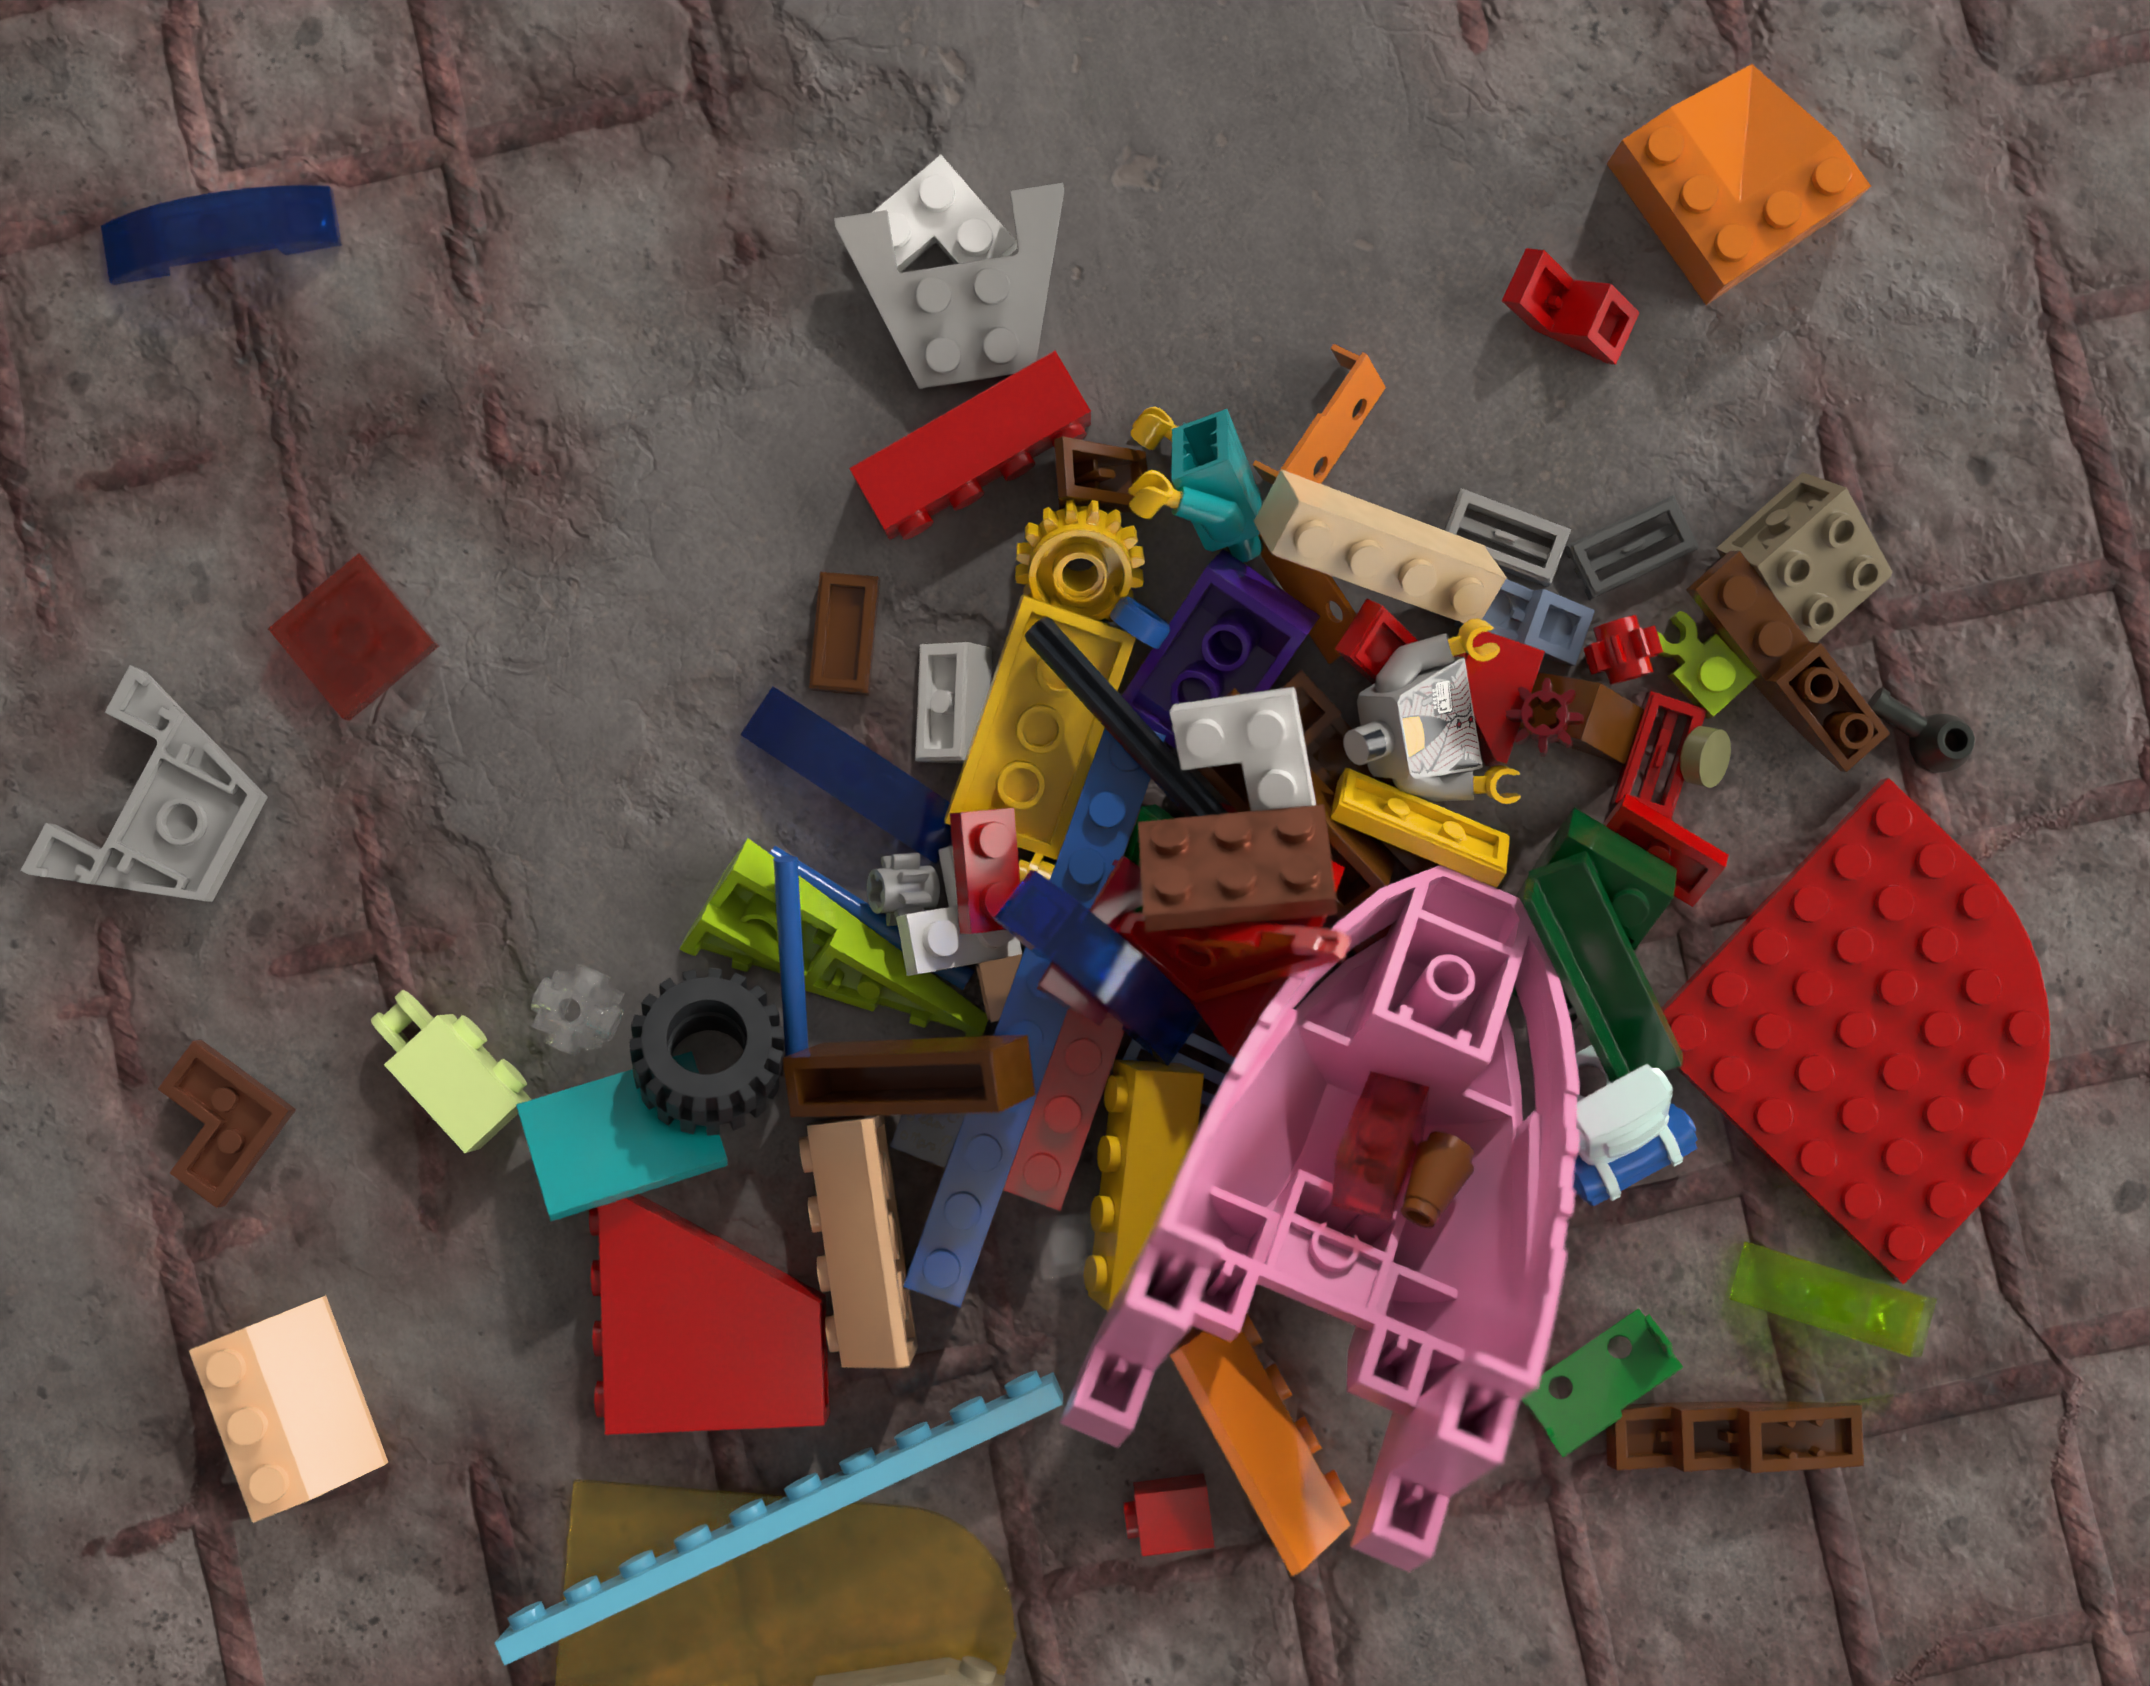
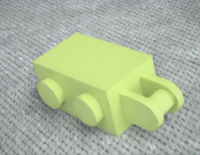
M405 990L400 991L395 996L397 1003L387 1013L383 1015L378 1012L371 1018V1023L397 1052L384 1065L464 1153L481 1149L518 1114L516 1104L532 1100L522 1090L527 1085L526 1080L508 1061L501 1059L497 1062L482 1046L487 1042L486 1036L469 1018L462 1015L457 1019L454 1014L437 1015L433 1018L411 994ZM414 1021L421 1031L409 1040L401 1031Z

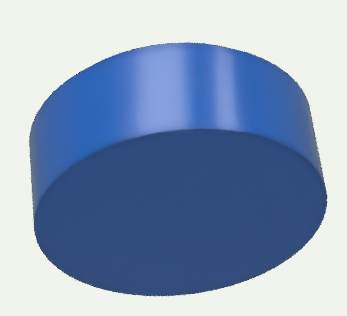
M1127 596L1121 597L1109 614L1110 618L1125 631L1157 649L1160 648L1171 631L1170 625L1158 614Z

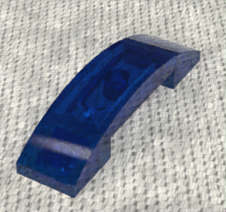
M323 185L267 186L202 194L142 208L101 225L109 282L113 285L170 276V267L265 250L278 249L284 255L342 246L333 189L330 186Z
M772 686L740 735L937 865L940 860L938 850L948 847L952 842L951 825L946 824L944 820L950 802L824 718Z
M1035 870L1028 872L994 918L1036 956L1048 959L1124 1025L1122 1030L1163 1065L1168 1066L1202 1020V1016L1181 991L1138 950L1081 903Z

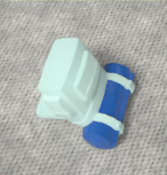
M1592 1045L1575 1054L1577 1069L1585 1065L1599 1068L1606 1078V1086L1588 1097L1577 1096L1576 1130L1579 1131V1153L1575 1157L1572 1190L1582 1200L1586 1201L1590 1206H1595L1607 1199L1613 1201L1621 1196L1622 1190L1669 1164L1676 1166L1682 1163L1684 1156L1697 1149L1696 1141L1698 1139L1693 1120L1685 1111L1671 1103L1673 1087L1659 1068H1651L1646 1064L1610 1083Z

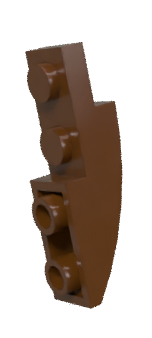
M1729 551L1686 589L1717 629L1712 635L1717 634L1757 677L1752 681L1757 689L1810 744L1840 771L1847 772L1890 734L1822 643L1810 642L1741 551Z

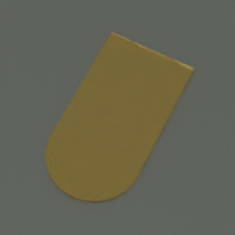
M575 1479L573 1481L569 1534L566 1538L568 1548L564 1591L574 1584L597 1575L600 1583L620 1575L621 1572L618 1566L642 1552L652 1550L655 1558L676 1548L674 1540L677 1537L698 1526L707 1524L710 1532L727 1525L731 1523L729 1514L749 1502L762 1498L765 1506L787 1496ZM855 1501L560 1639L558 1656L556 1657L557 1672L555 1686H812L816 1676L947 1657L962 1661L964 1656L983 1659L997 1668V1674L1004 1676L1010 1660L1012 1645L1017 1637V1633L1014 1630L1013 1604L1007 1582L995 1558L986 1546L961 1524L949 1517L924 1508Z

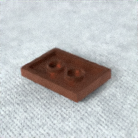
M1324 804L1138 822L1143 916L1146 932L1337 914Z

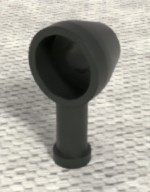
M1882 687L1869 700L1868 705L1879 718L1910 736L1909 748L1915 762L1923 769L1933 773L1950 772L1962 766L1970 758L1975 744V736L1972 729L1961 718L1950 714H1934L1923 717L1891 697V693ZM1948 731L1953 732L1958 740L1957 748L1954 751L1949 750L1944 742Z

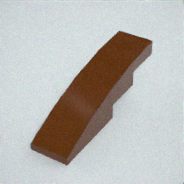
M1726 1401L1630 1404L1621 1410L1622 1418L1606 1428L1607 1466L1615 1470L1674 1467L1683 1472L1741 1468L1750 1473L1864 1466L1862 1405L1857 1403Z

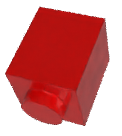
M1204 1473L1133 1482L1135 1500L1123 1502L1127 1538H1140L1142 1557L1215 1548Z

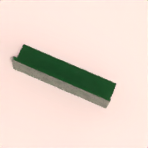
M1584 851L1529 871L1523 897L1524 907L1610 1083L1646 1064L1651 1068H1659L1661 1072L1682 1066L1683 1053L1587 852Z

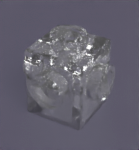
M580 964L576 965L574 972L555 971L552 979L545 977L535 992L531 1010L537 1012L532 1027L548 1033L544 1041L547 1045L569 1054L578 1055L581 1047L587 1050L602 1048L604 1041L610 1042L613 1039L621 1023L624 1009L620 1008L619 1005L624 992L607 986L611 978L610 976ZM571 999L576 1000L581 1008L579 1017L573 1022L564 1018Z

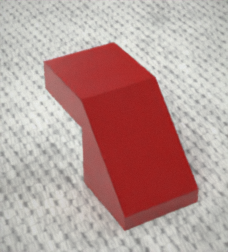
M1525 249L1502 298V302L1532 330L1602 362L1614 365L1617 364L1640 313L1612 284L1574 280L1545 250Z

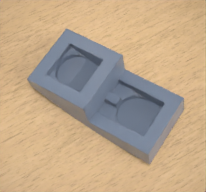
M1506 579L1482 620L1494 627V629L1488 632L1544 650L1543 658L1575 666L1595 610L1548 590H1532ZM1455 621L1454 626L1461 628L1464 623Z

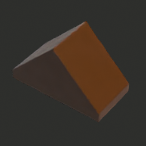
M1068 437L1054 439L1059 510L1065 508L1066 500L1073 499L1076 506H1088L1092 500L1098 501V508L1108 514L1115 509L1120 511V513L1133 512L1129 503L1135 496L1131 495L1128 490L1142 474L1147 472L1146 451Z
M1538 672L1531 694L1542 690V683L1545 678H1550L1552 691L1560 696L1569 689L1575 691L1576 696L1573 702L1567 706L1568 712H1578L1584 715V723L1568 725L1566 732L1570 735L1572 741L1570 748L1622 766L1625 765L1643 709L1601 683ZM1540 705L1532 710L1535 718L1532 727L1536 729L1542 724L1547 725L1550 729L1557 727L1555 713L1558 708L1554 706L1546 711ZM1521 722L1519 730L1524 728L1523 722Z

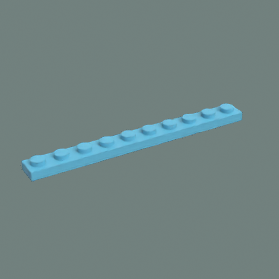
M1037 1371L1023 1374L1008 1382L1004 1386L1007 1394L986 1404L982 1396L972 1398L950 1410L949 1413L952 1419L930 1429L927 1422L914 1425L894 1437L897 1445L877 1455H875L872 1447L858 1451L839 1463L842 1471L820 1481L817 1473L807 1475L784 1488L787 1497L765 1506L762 1498L749 1502L729 1514L731 1523L712 1532H710L707 1524L698 1526L677 1537L674 1540L676 1548L655 1558L652 1550L642 1552L618 1566L621 1572L620 1575L602 1583L599 1582L597 1575L589 1577L566 1589L563 1592L566 1600L545 1609L542 1601H539L515 1612L508 1617L510 1626L495 1642L504 1666L1063 1405V1392L1054 1373L1052 1372L1041 1378Z

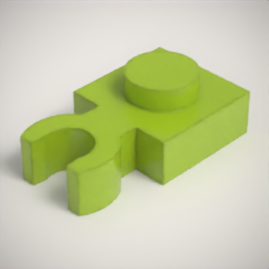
M1679 611L1670 620L1680 630V640L1676 644L1670 643L1658 632L1663 653L1658 655L1674 658L1680 664L1668 677L1695 706L1706 709L1705 717L1710 719L1757 677L1717 634L1711 636L1702 644L1697 638L1698 631L1694 620L1687 613Z

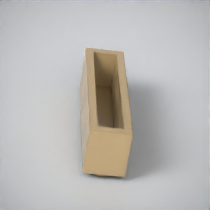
M1282 469L1254 520L1272 555L1462 623L1470 619L1482 620L1507 578L1482 544Z

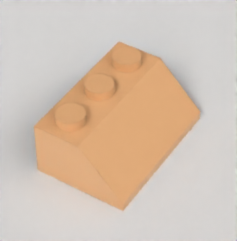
M326 1295L189 1350L253 1523L314 1499L389 1463Z

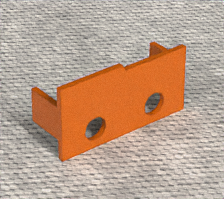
M1335 344L1330 349L1339 364L1349 369L1350 372L1323 412L1316 415L1281 467L1282 470L1322 484L1386 388L1367 354L1362 352L1359 356ZM1362 399L1359 412L1355 417H1352L1356 404ZM1323 457V464L1318 473L1314 475V468ZM1255 460L1252 465L1261 478L1273 485L1279 472Z
M1259 534L1263 544V551L1260 555L1283 590L1320 615L1310 630L1309 635L1328 664H1331L1341 656L1334 649L1356 616V612L1331 575L1272 555L1261 534ZM1330 601L1335 602L1341 608L1342 620L1337 619L1331 612Z

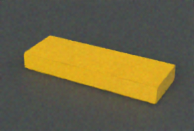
M1350 768L1344 769L1337 782L1330 819L1492 887H1498L1506 875L1510 839L1508 834L1412 794L1400 791L1398 788Z

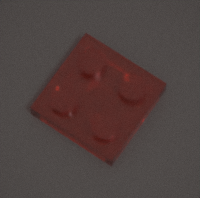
M360 553L268 628L340 717L348 721L353 719L440 646L367 557Z

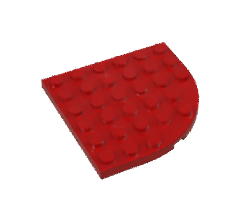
M1890 778L1881 779L1661 1007L1683 1053L1682 1066L1676 1067V1069L1891 1278L1903 1285L1988 1197L2006 1175L2022 1150L2035 1122L2045 1089L2050 1059L2048 997L2041 967L2030 937L2015 909L1997 883Z

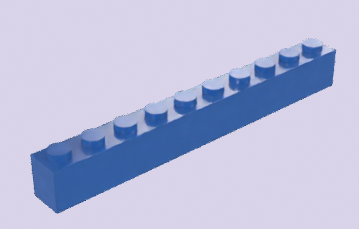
M1106 728L1103 731L994 1036L1028 1035L1036 1095L1000 1113L965 1114L903 1285L905 1288L957 1307H961L1068 1010L1037 990V984L1075 921H1083L1115 868L1112 865L1113 861L1120 860L1123 856L1151 779ZM1155 732L1164 742L1166 735Z

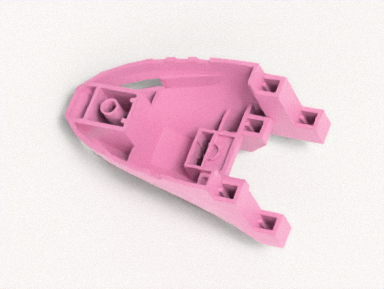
M1442 865L1383 887L1355 908L1332 928L1333 930H1341L1351 939L1346 954L1354 946L1392 924L1387 935L1344 961L1303 1000L1296 1010H1294V1007L1337 962L1291 975L1267 1007L1225 1076L1203 1118L1172 1183L1157 1220L1088 1351L1060 1421L1065 1426L1118 1448L1134 1429L1154 1371L1186 1333L1189 1325L1231 1342L1240 1332L1256 1284L1353 1324L1356 1327L1348 1349L1347 1392L1391 1410L1392 1415L1351 1548L1407 1572L1412 1571L1432 1558L1449 1498L1501 1463L1518 1401L1537 1388L1553 1325L1567 1251L1563 1249L1567 1221L1573 1211L1575 1191L1572 1190L1575 1157L1578 1155L1579 1131L1576 1130L1579 1080L1572 1027L1560 979L1520 898ZM1514 985L1526 1018L1535 1086L1536 1112L1533 1111L1524 1121L1514 1033L1506 1012ZM1431 1132H1445L1460 1138L1473 1149L1474 1157L1471 1163L1474 1166V1172L1441 1217L1438 1218L1435 1226L1425 1228L1406 1219L1401 1214L1400 1209L1404 1203V1196L1418 1143L1426 1141Z

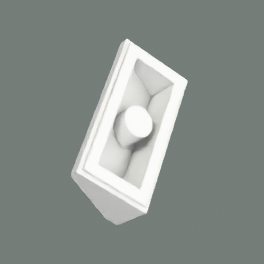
M970 642L920 644L915 761L964 763L991 685L992 651L989 647Z

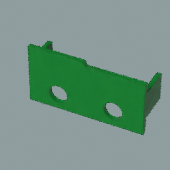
M1638 1308L1540 1375L1537 1388L1521 1400L1564 1458L1621 1419V1410L1683 1369V1366L1673 1353L1672 1343L1650 1314L1644 1316ZM1625 1337L1630 1341L1632 1350L1627 1357L1618 1359L1609 1353L1608 1344L1613 1338ZM1557 1377H1565L1573 1385L1572 1393L1565 1399H1557L1549 1392L1551 1381Z

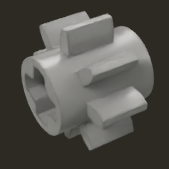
M919 853L882 856V868L873 869L869 873L867 880L869 905L876 914L886 913L887 926L898 925L896 919L898 916L923 912L924 910H933L938 904L940 885L937 873L932 866H920Z

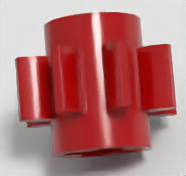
M1631 615L1593 628L1597 642L1583 648L1591 675L1604 671L1607 674L1609 684L1614 685L1654 672L1650 658L1663 653L1655 625L1642 629L1640 628L1637 615Z

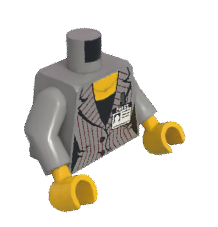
M1470 619L1462 625L1456 637L1449 638L1447 633L1397 648L1376 676V683L1359 693L1357 707L1361 726L1349 730L1344 737V749L1349 759L1357 765L1368 763L1369 771L1374 777L1392 778L1395 787L1400 791L1429 802L1474 800V794H1487L1490 798L1503 804H1511L1521 798L1520 794H1498L1496 790V783L1501 776L1506 774L1520 775V772L1505 765H1496L1488 769L1484 776L1473 775V770L1480 769L1483 766L1465 658L1454 657L1466 652L1478 661H1488L1496 657L1500 647L1495 643L1483 644L1476 648H1473L1472 644L1477 634L1490 631L1494 627L1484 620Z

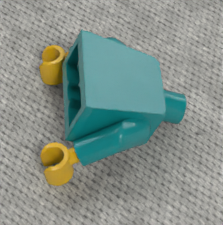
M1158 407L1145 409L1133 423L1130 434L1135 441L1149 450H1154L1164 437L1172 442V483L1176 490H1173L1169 480L1160 472L1155 470L1147 471L1128 490L1131 495L1135 496L1129 503L1131 510L1140 517L1150 519L1163 505L1172 508V515L1192 522L1205 550L1213 552L1226 547L1227 552L1241 562H1247L1257 557L1263 551V544L1259 537L1260 532L1254 523L1262 506L1261 495L1228 409L1189 423L1183 422L1181 426L1174 425L1169 415Z

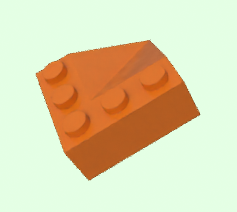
M1753 64L1677 103L1634 131L1620 142L1607 162L1610 170L1705 305L1841 215L1871 187L1837 137Z

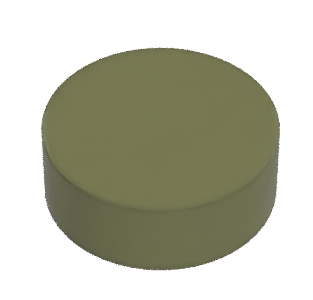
M1698 726L1687 736L1680 756L1681 773L1687 783L1712 788L1722 780L1728 768L1731 754L1730 739L1726 731L1707 726Z

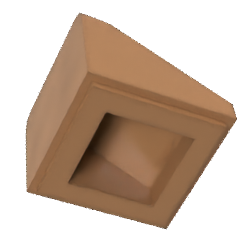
M1023 954L979 963L977 972L987 1020H991V1022L999 1021Z

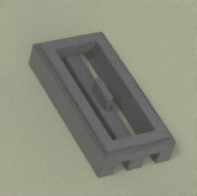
M1674 495L1568 544L1564 550L1568 558H1572L1576 566L1574 571L1578 579L1583 580L1586 586L1584 591L1590 601L1694 552L1699 546ZM1667 513L1671 523L1589 561L1585 553L1586 550ZM1677 534L1681 542L1680 544L1599 581L1595 573L1596 571Z

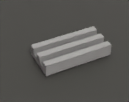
M1461 488L1457 493L1452 512L1449 514L1446 522L1445 531L1456 535L1459 529L1544 561L1545 565L1542 568L1485 546L1502 571L1548 587L1552 583L1571 529ZM1466 508L1554 540L1551 549L1464 516Z

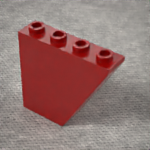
M640 1194L589 1209L590 1233L592 1236H599L600 1260H593L591 1290L593 1296H601V1320L594 1322L592 1342L595 1357H603V1381H597L594 1405L597 1418L604 1417L605 1435L825 1425L830 1416L828 1343L825 1327L827 1307L826 1295Z

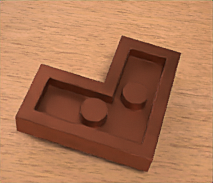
M203 1040L192 1041L161 1083L158 1090L205 1125L172 1168L170 1174L214 1207L226 1206L296 1109Z

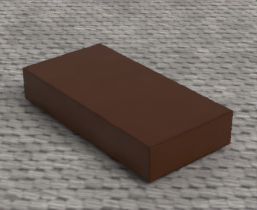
M820 572L809 683L811 691L870 696L880 587L878 576Z

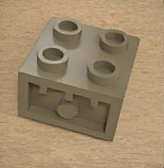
M1804 472L1716 548L1721 558L1729 551H1741L1810 642H1818L1892 575L1889 564L1848 489Z

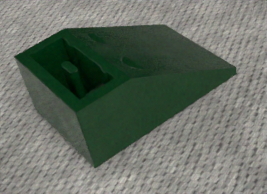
M1574 807L1546 846L1532 870L1586 851L1635 951L1673 900L1677 868ZM1527 879L1525 880L1524 884L1522 885V887L1516 895V897L1520 898L1522 904ZM1561 983L1572 1031H1575L1581 1022ZM1514 985L1511 994H1513L1514 996L1518 997V994H1517V991H1516V988H1515V985Z

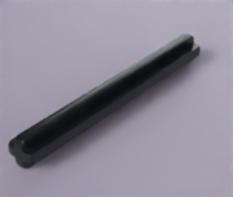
M1045 616L1029 628L1025 634L1026 642L1186 817L1229 814L1189 769L1181 770L1179 758L1051 618Z

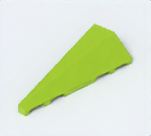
M747 838L723 872L679 949L693 956H696L701 949L732 958L731 968L748 972L755 965L780 973L773 864L775 857ZM799 876L805 991L872 1012L880 1004L909 1013V1023L923 1028L931 1020L963 1030L965 1037L982 1036L988 1022L985 1012L930 972L907 976L901 950Z

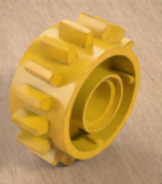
M1072 499L1066 500L1065 508L1055 512L1049 507L1043 509V521L1039 525L1028 522L1025 526V538L1028 542L1017 543L1016 560L1021 564L1015 566L1016 583L1026 584L1023 588V595L1097 621L1106 618L1108 621L1113 622L1109 614L1119 599L1125 596L1134 599L1131 587H1143V570L1138 567L1145 564L1144 550L1141 546H1134L1138 542L1136 528L1134 525L1122 528L1120 511L1115 509L1108 514L1098 508V501L1092 500L1088 506H1076ZM1078 558L1087 559L1094 564L1085 571H1074L1066 566L1068 562Z

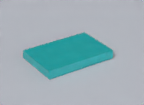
M692 1051L673 1057L684 1069L699 1074ZM633 1069L516 1104L550 1222L728 1166L727 1156L720 1135L707 1136L706 1126L696 1125L694 1135L681 1132L680 1120L674 1119L668 1126L658 1119L656 1107L650 1110L646 1107L641 1098L640 1088L636 1089Z

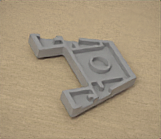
M1063 183L1010 191L1019 252L1016 255L909 272H899L897 270L887 210L834 218L835 227L919 389L1012 375L1036 362L1064 197Z
M130 665L105 713L154 737L157 740V746L104 846L100 848L56 824L45 823L20 871L28 875L213 902L268 797L146 671Z

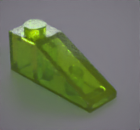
M1744 1242L1729 1297L1730 1300L1908 1357H1922L1937 1302L1935 1297L1750 1242Z

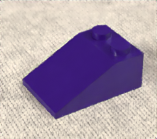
M1223 549L1207 565L1170 621V633L1159 649L1153 647L1122 694V697L1153 731L1166 735L1164 741L1177 749L1170 710L1174 704L1222 698L1234 688L1241 695L1269 691L1320 615Z

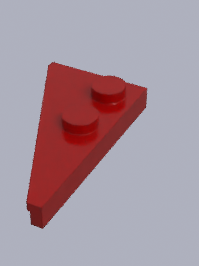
M1131 912L1123 914L1114 933L1195 1003L1342 961L1351 941L1341 930L1250 922L1146 932L1143 913Z

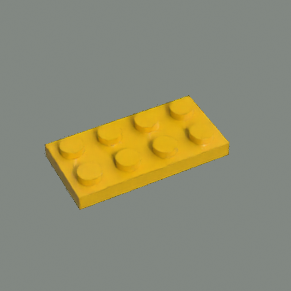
M1021 595L944 820L946 824L951 825L950 813L1014 808L1017 847L1057 860L1105 727L1026 642L1025 634L1041 618L1045 616L1051 618L1116 691H1118L1136 637L1121 628Z

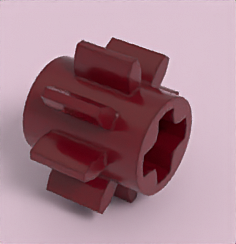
M1550 678L1544 679L1541 691L1532 694L1528 689L1520 686L1518 692L1521 700L1524 702L1521 710L1512 709L1506 712L1507 720L1523 722L1524 728L1517 733L1515 743L1519 746L1531 738L1538 742L1541 756H1546L1549 743L1558 740L1563 746L1570 748L1572 741L1570 735L1566 732L1568 725L1584 723V715L1578 712H1568L1567 706L1573 702L1576 696L1575 691L1569 689L1561 696L1552 691ZM1539 705L1546 711L1554 706L1557 707L1558 710L1555 713L1557 727L1550 729L1547 725L1542 724L1536 729L1533 728L1532 725L1535 722L1532 710Z

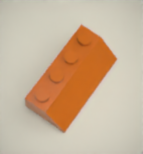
M1246 1312L1240 1332L1231 1342L1189 1325L1188 1330L1169 1352V1355L1291 1576H1294L1303 1571L1350 1526L1342 1507L1352 1501L1335 1470L1333 1469L1323 1474L1313 1454L1321 1450L1322 1447L1305 1416L1294 1421L1283 1400L1293 1394L1277 1365L1274 1363L1264 1368L1255 1352L1254 1347L1261 1344L1263 1340L1248 1313Z

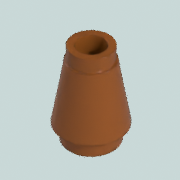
M1439 1131L1431 1132L1426 1141L1419 1142L1404 1196V1203L1400 1209L1401 1214L1416 1225L1425 1228L1434 1227L1438 1218L1441 1217L1474 1172V1166L1471 1163L1474 1157L1473 1149L1460 1138Z

